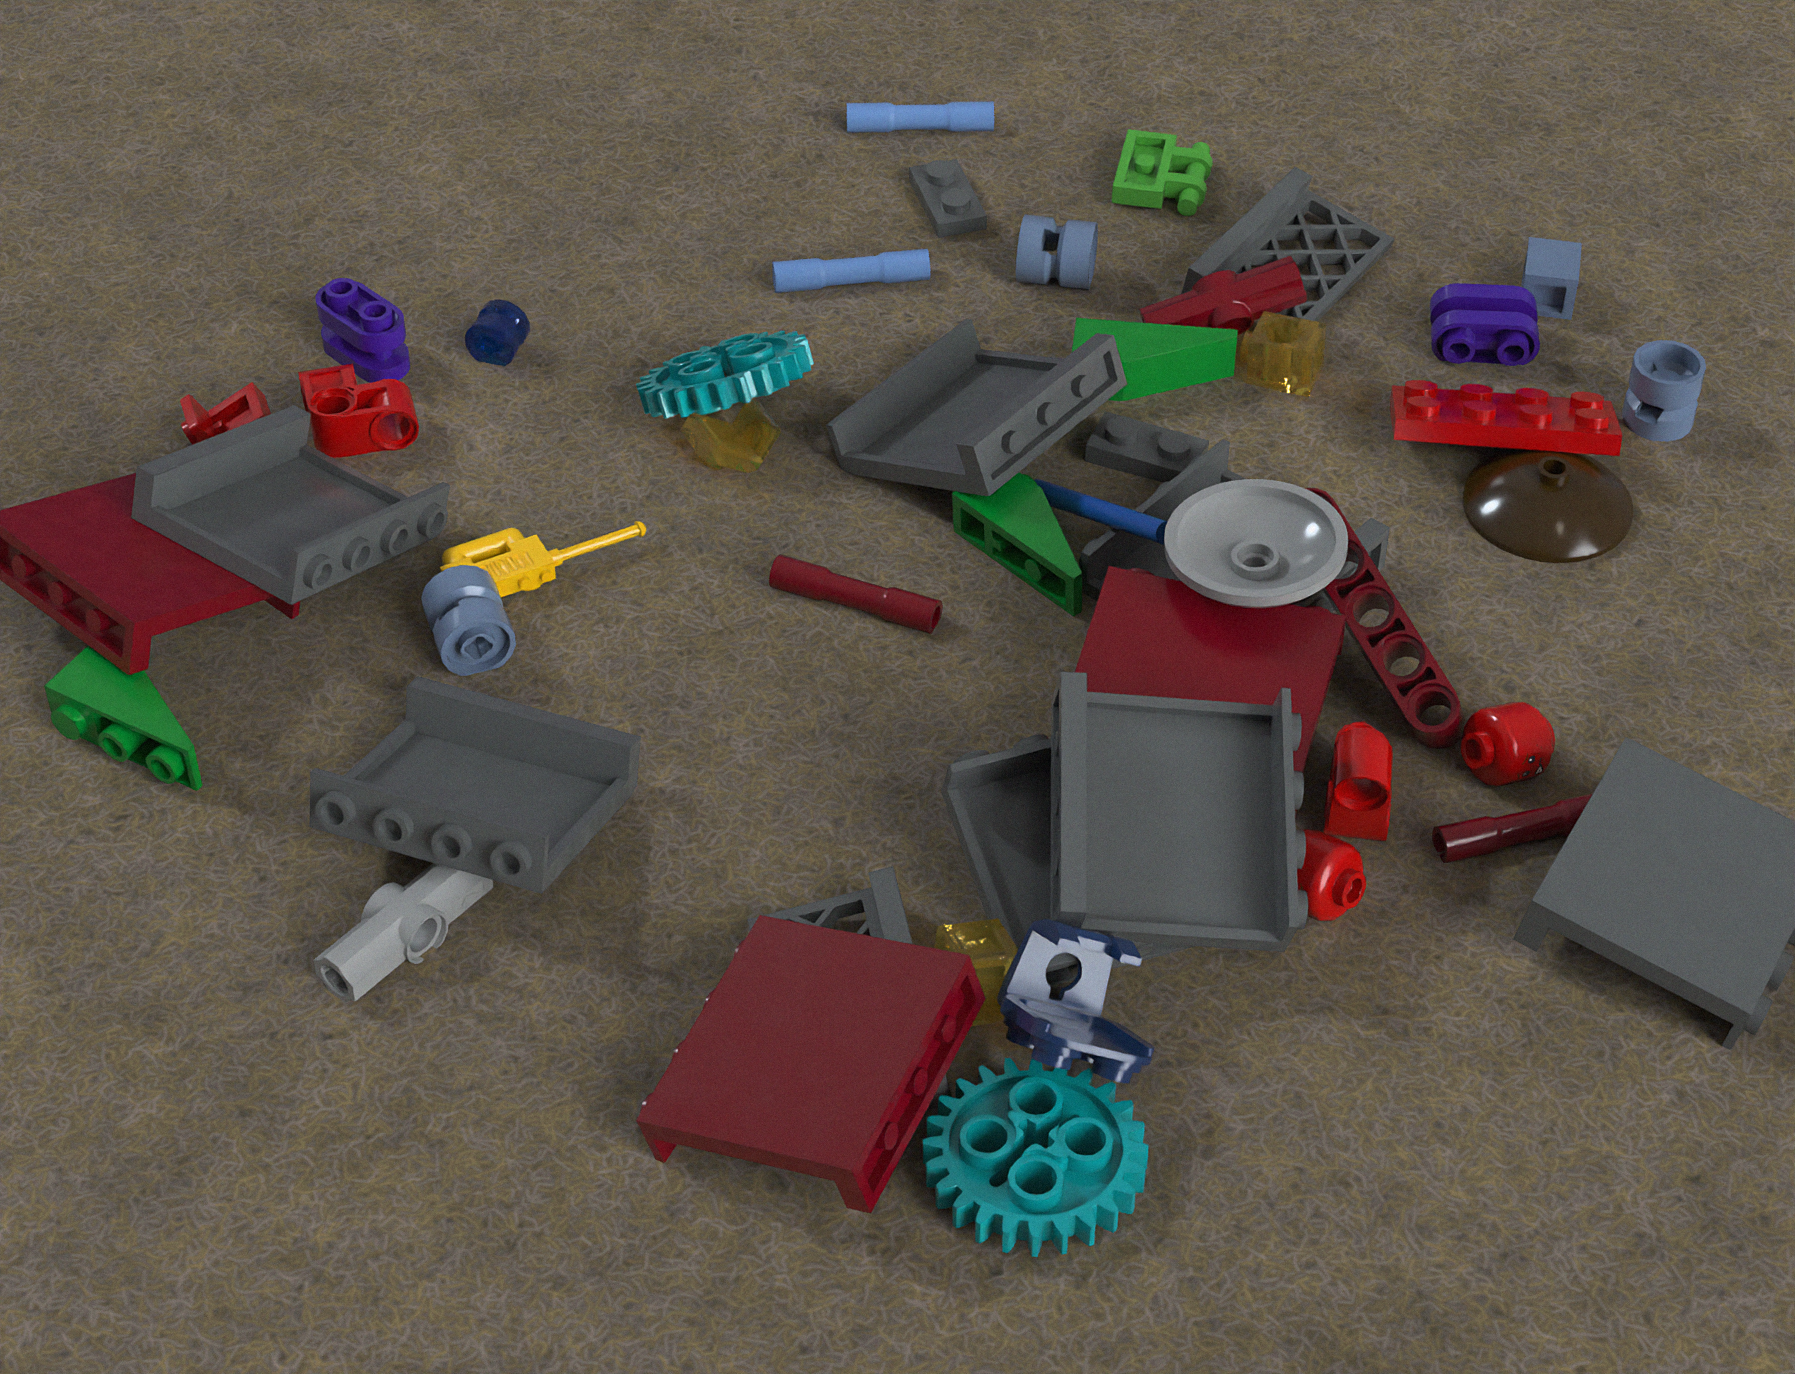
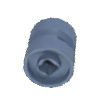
M1025 214L1022 219L1017 246L1016 281L1046 285L1051 278H1056L1061 287L1090 290L1097 254L1098 223L1068 219L1063 226H1057L1053 217ZM1057 250V255H1051L1048 253V251Z
M1669 340L1648 342L1637 349L1633 356L1629 388L1625 395L1622 410L1623 423L1631 432L1645 439L1665 442L1681 439L1690 433L1697 411V399L1702 389L1706 371L1705 359L1701 354L1687 344Z
M459 565L447 568L436 574L426 584L421 596L422 607L429 627L433 632L441 661L446 668L457 675L467 676L503 666L513 654L516 639L507 612L503 608L496 583L488 571L477 566Z

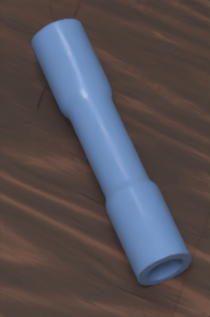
M993 101L950 102L941 105L847 103V133L923 129L994 131Z
M928 249L883 252L876 256L831 260L812 258L772 262L775 293L817 290L826 286L930 280Z

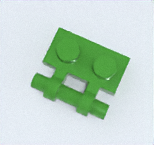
M1128 129L1112 187V203L1162 209L1164 197L1175 198L1178 202L1177 210L1180 214L1184 216L1194 215L1197 207L1204 202L1207 191L1204 181L1210 176L1213 165L1210 147L1203 142H1197L1191 148L1176 147L1177 135Z

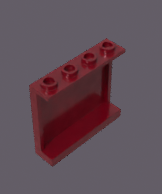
M136 473L0 510V580L128 675L148 669L152 636L263 600L290 619L299 615L301 601L291 605L132 519Z
M1109 566L1075 672L1087 673V692L1273 705L1281 687L1291 688L1292 712L1300 713L1302 721L1300 745L1297 751H1293L1294 770L1302 771L1304 777L1337 655H1342L1346 616L1334 614L1323 607L1313 605L1301 607L1288 604L1271 608L1230 606L1199 594L1182 581L1155 576L1153 573L1140 568L1127 570ZM1295 809V821L1298 814L1297 809Z
M759 915L745 940L738 944L733 960L717 987L706 997L703 1010L685 1040L677 1045L672 1061L656 1088L645 1098L636 1122L654 1158L665 1163L678 1144L832 1180L835 1182L846 1208L871 1214L986 1000L970 955Z

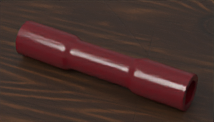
M779 554L775 558L770 570L769 585L771 588L812 600H826L871 613L885 621L932 634L941 619L943 609L941 600L896 587L886 588L834 573L826 567Z
M1592 794L1564 799L1551 806L1499 817L1483 816L1436 826L1432 831V842L1437 852L1445 851L1444 854H1439L1442 862L1449 863L1495 853L1501 848L1556 836L1568 837Z

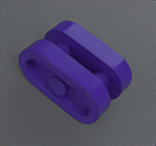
M349 278L334 279L317 292L315 299L318 318L323 324L321 329L323 349L328 356L341 365L353 363L355 374L370 383L382 379L400 380L409 372V351L404 343L406 338L404 315L398 307L362 283Z
M1454 283L1441 287L1433 294L1430 300L1431 347L1434 355L1440 361H1449L1456 364L1475 362L1517 366L1529 363L1537 356L1540 349L1535 297L1527 289L1512 285Z

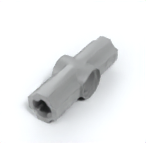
M433 863L404 887L395 882L383 885L366 903L361 916V922L314 959L316 975L323 981L330 993L345 1003L349 1000L357 1001L406 959L414 964H419L424 960L420 956L431 946L436 949L439 948L445 940L448 925L493 888V880Z

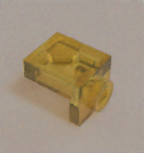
M751 400V402L743 405L733 423L692 413L688 416L680 431L695 448L694 456L707 467L714 470H722L723 467L751 473L758 470L780 435L781 428L759 401Z

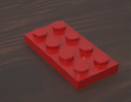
M1410 380L1405 382V386L1392 385L1390 414L1394 440L1620 456L1622 432L1612 401L1604 400V397L1597 393L1574 392L1571 394V398L1551 397L1548 392L1537 388H1519L1515 391V394L1495 393L1491 387L1481 384H1464L1460 386V390L1439 389L1436 383L1426 380Z

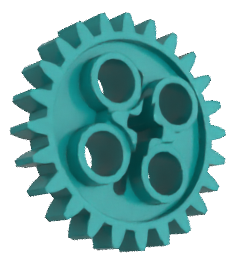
M784 330L768 335V332L760 334L748 333L722 340L717 346H702L700 350L683 353L669 361L663 362L664 367L650 369L649 375L640 377V382L636 383L644 413H650L651 417L663 415L664 419H667L679 413L681 418L689 415H705L722 409L726 410L733 403H749L752 400L751 398L767 396L783 387L790 386L789 381L803 378L802 373L811 371V365L814 364L805 334L798 335L797 331L785 334Z
M1005 1058L1004 1073L998 1076L984 1065L979 1066L978 1085L976 1086L967 1080L958 1078L956 1080L955 1098L941 1095L938 1098V1115L928 1116L927 1138L923 1139V1164H926V1186L935 1188V1206L937 1209L952 1207V1226L956 1229L974 1221L975 1242L979 1244L988 1239L993 1233L1002 1235L1001 1246L1004 1253H1008L1018 1239L1027 1240L1028 1250L1032 1257H1038L1042 1241L1052 1240L1055 1248L1061 1255L1067 1254L1069 1236L1076 1235L1089 1247L1094 1245L1096 1225L1114 1233L1117 1230L1118 1213L1132 1214L1135 1207L1136 1193H1143L1149 1147L1148 1144L1143 1143L1144 1122L1132 1120L1134 1103L1131 1100L1115 1102L1116 1084L1113 1082L1103 1084L1096 1089L1092 1087L1093 1072L1091 1068L1085 1069L1074 1078L1068 1076V1070L1055 1067L1052 1072L1043 1071L1042 1063L1033 1058L1030 1061L1029 1069L1019 1071L1011 1058Z

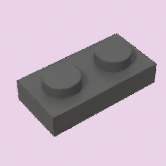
M957 159L948 161L936 160L925 165L909 167V182L938 238L987 229V215Z
M1105 411L1086 444L1085 462L1163 483L1166 481L1170 482L1184 471L1197 455L1205 454L1208 451L1209 440Z

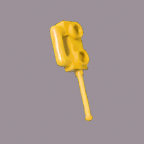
M635 521L634 525L561 550L555 548L549 551L546 550L537 535L525 538L518 529L508 528L446 549L442 555L444 566L440 567V572L459 565L477 566L488 571L494 579L501 597L519 591H531L539 588L545 582L556 579L555 567L562 565L563 561L636 536L641 538L646 534V526L640 521Z

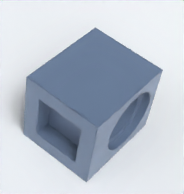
M1529 237L1521 287L1530 291L1535 297L1538 316L1572 319L1579 281L1582 243Z

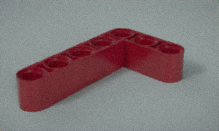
M1305 488L1325 499L1340 514L1348 533V550L1345 562L1358 564L1356 571L1350 577L1334 579L1322 589L1336 613L1346 616V629L1413 736L1421 744L1430 748L1444 749L1452 747L1461 739L1466 723L1456 691L1334 499L1321 489ZM1383 609L1389 612L1386 620L1378 626L1365 627L1359 624L1362 616L1367 611ZM1413 657L1419 660L1417 668L1411 674L1396 676L1389 672L1392 664L1397 659ZM1442 705L1451 710L1448 718L1436 726L1420 722L1423 712L1429 707Z

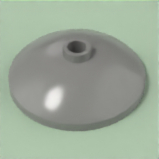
M1244 479L1224 482L1193 494L1173 511L1168 519L1164 533L1166 560L1174 574L1184 584L1211 600L1242 608L1278 607L1313 595L1331 583L1340 573L1345 564L1348 550L1346 525L1340 514L1329 502L1305 488L1290 483L1265 479Z

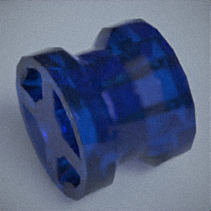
M500 299L491 300L482 307L477 320L468 328L464 337L465 346L477 361L505 367L512 362L518 347L528 337L530 322L526 314L515 304Z

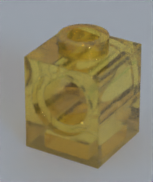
M1264 311L1254 331H1246L1241 345L1240 360L1247 363L1246 384L1309 397L1324 366L1327 323Z

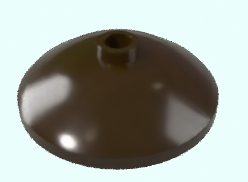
M1526 449L1505 450L1485 459L1472 470L1465 482L1462 498L1463 509L1468 521L1484 539L1510 554L1548 563L1585 561L1607 553L1626 537L1631 527L1634 513L1632 498L1623 482L1602 463L1581 453Z

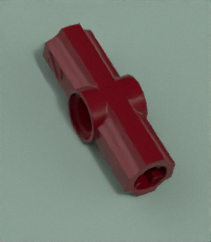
M1291 256L1240 274H1236L1235 271L1231 270L1211 273L1198 280L1193 285L1191 291L1143 307L1139 311L1143 323L1238 330V335H1241L1253 326L1255 320L1306 303L1307 297L1296 262L1293 261Z

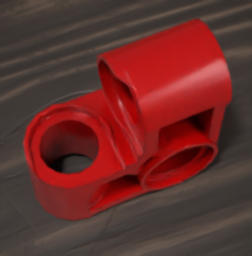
M353 363L298 372L305 411L311 414L310 426L316 450L332 458L385 450H400L411 445L419 435V423L413 397L409 387L403 382L396 379H382L376 382L357 385Z
M1366 722L1350 723L1342 727L1337 733L1330 779L1328 780L1324 810V817L1326 818L1323 833L1337 837L1386 841L1391 810L1393 750L1385 735Z

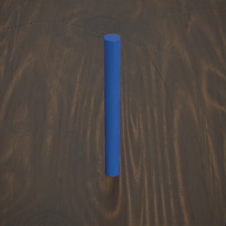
M1034 479L1037 485L1042 488L1050 507L1164 545V533L1168 521L1041 479Z

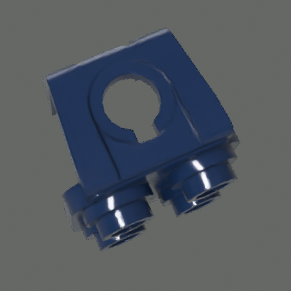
M1051 919L1034 921L1030 925L1004 977L997 996V1002L1001 1006L1000 1012L1005 1016L1003 1023L1008 1026L1005 1038L1015 1044L1033 1049L1031 1057L1043 1064L1069 1070L1073 1059H1080L1093 1063L1091 1071L1094 1074L1115 1082L1129 1084L1133 1073H1140L1142 1066L1150 1065L1155 1047L1125 1026L1101 1016L1113 958L1119 962L1139 967L1141 965L1142 958L1135 944L1125 938L1109 934L1104 935L1100 932L1071 926ZM1070 953L1076 958L1078 963L1077 976L1069 986L1061 989L1058 998L1049 997L1051 987L1047 983L1045 976L1046 968L1050 960L1056 955Z

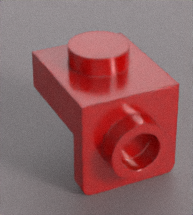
M253 382L209 411H206L190 394L180 399L186 419L181 423V427L192 445L271 414L265 395Z

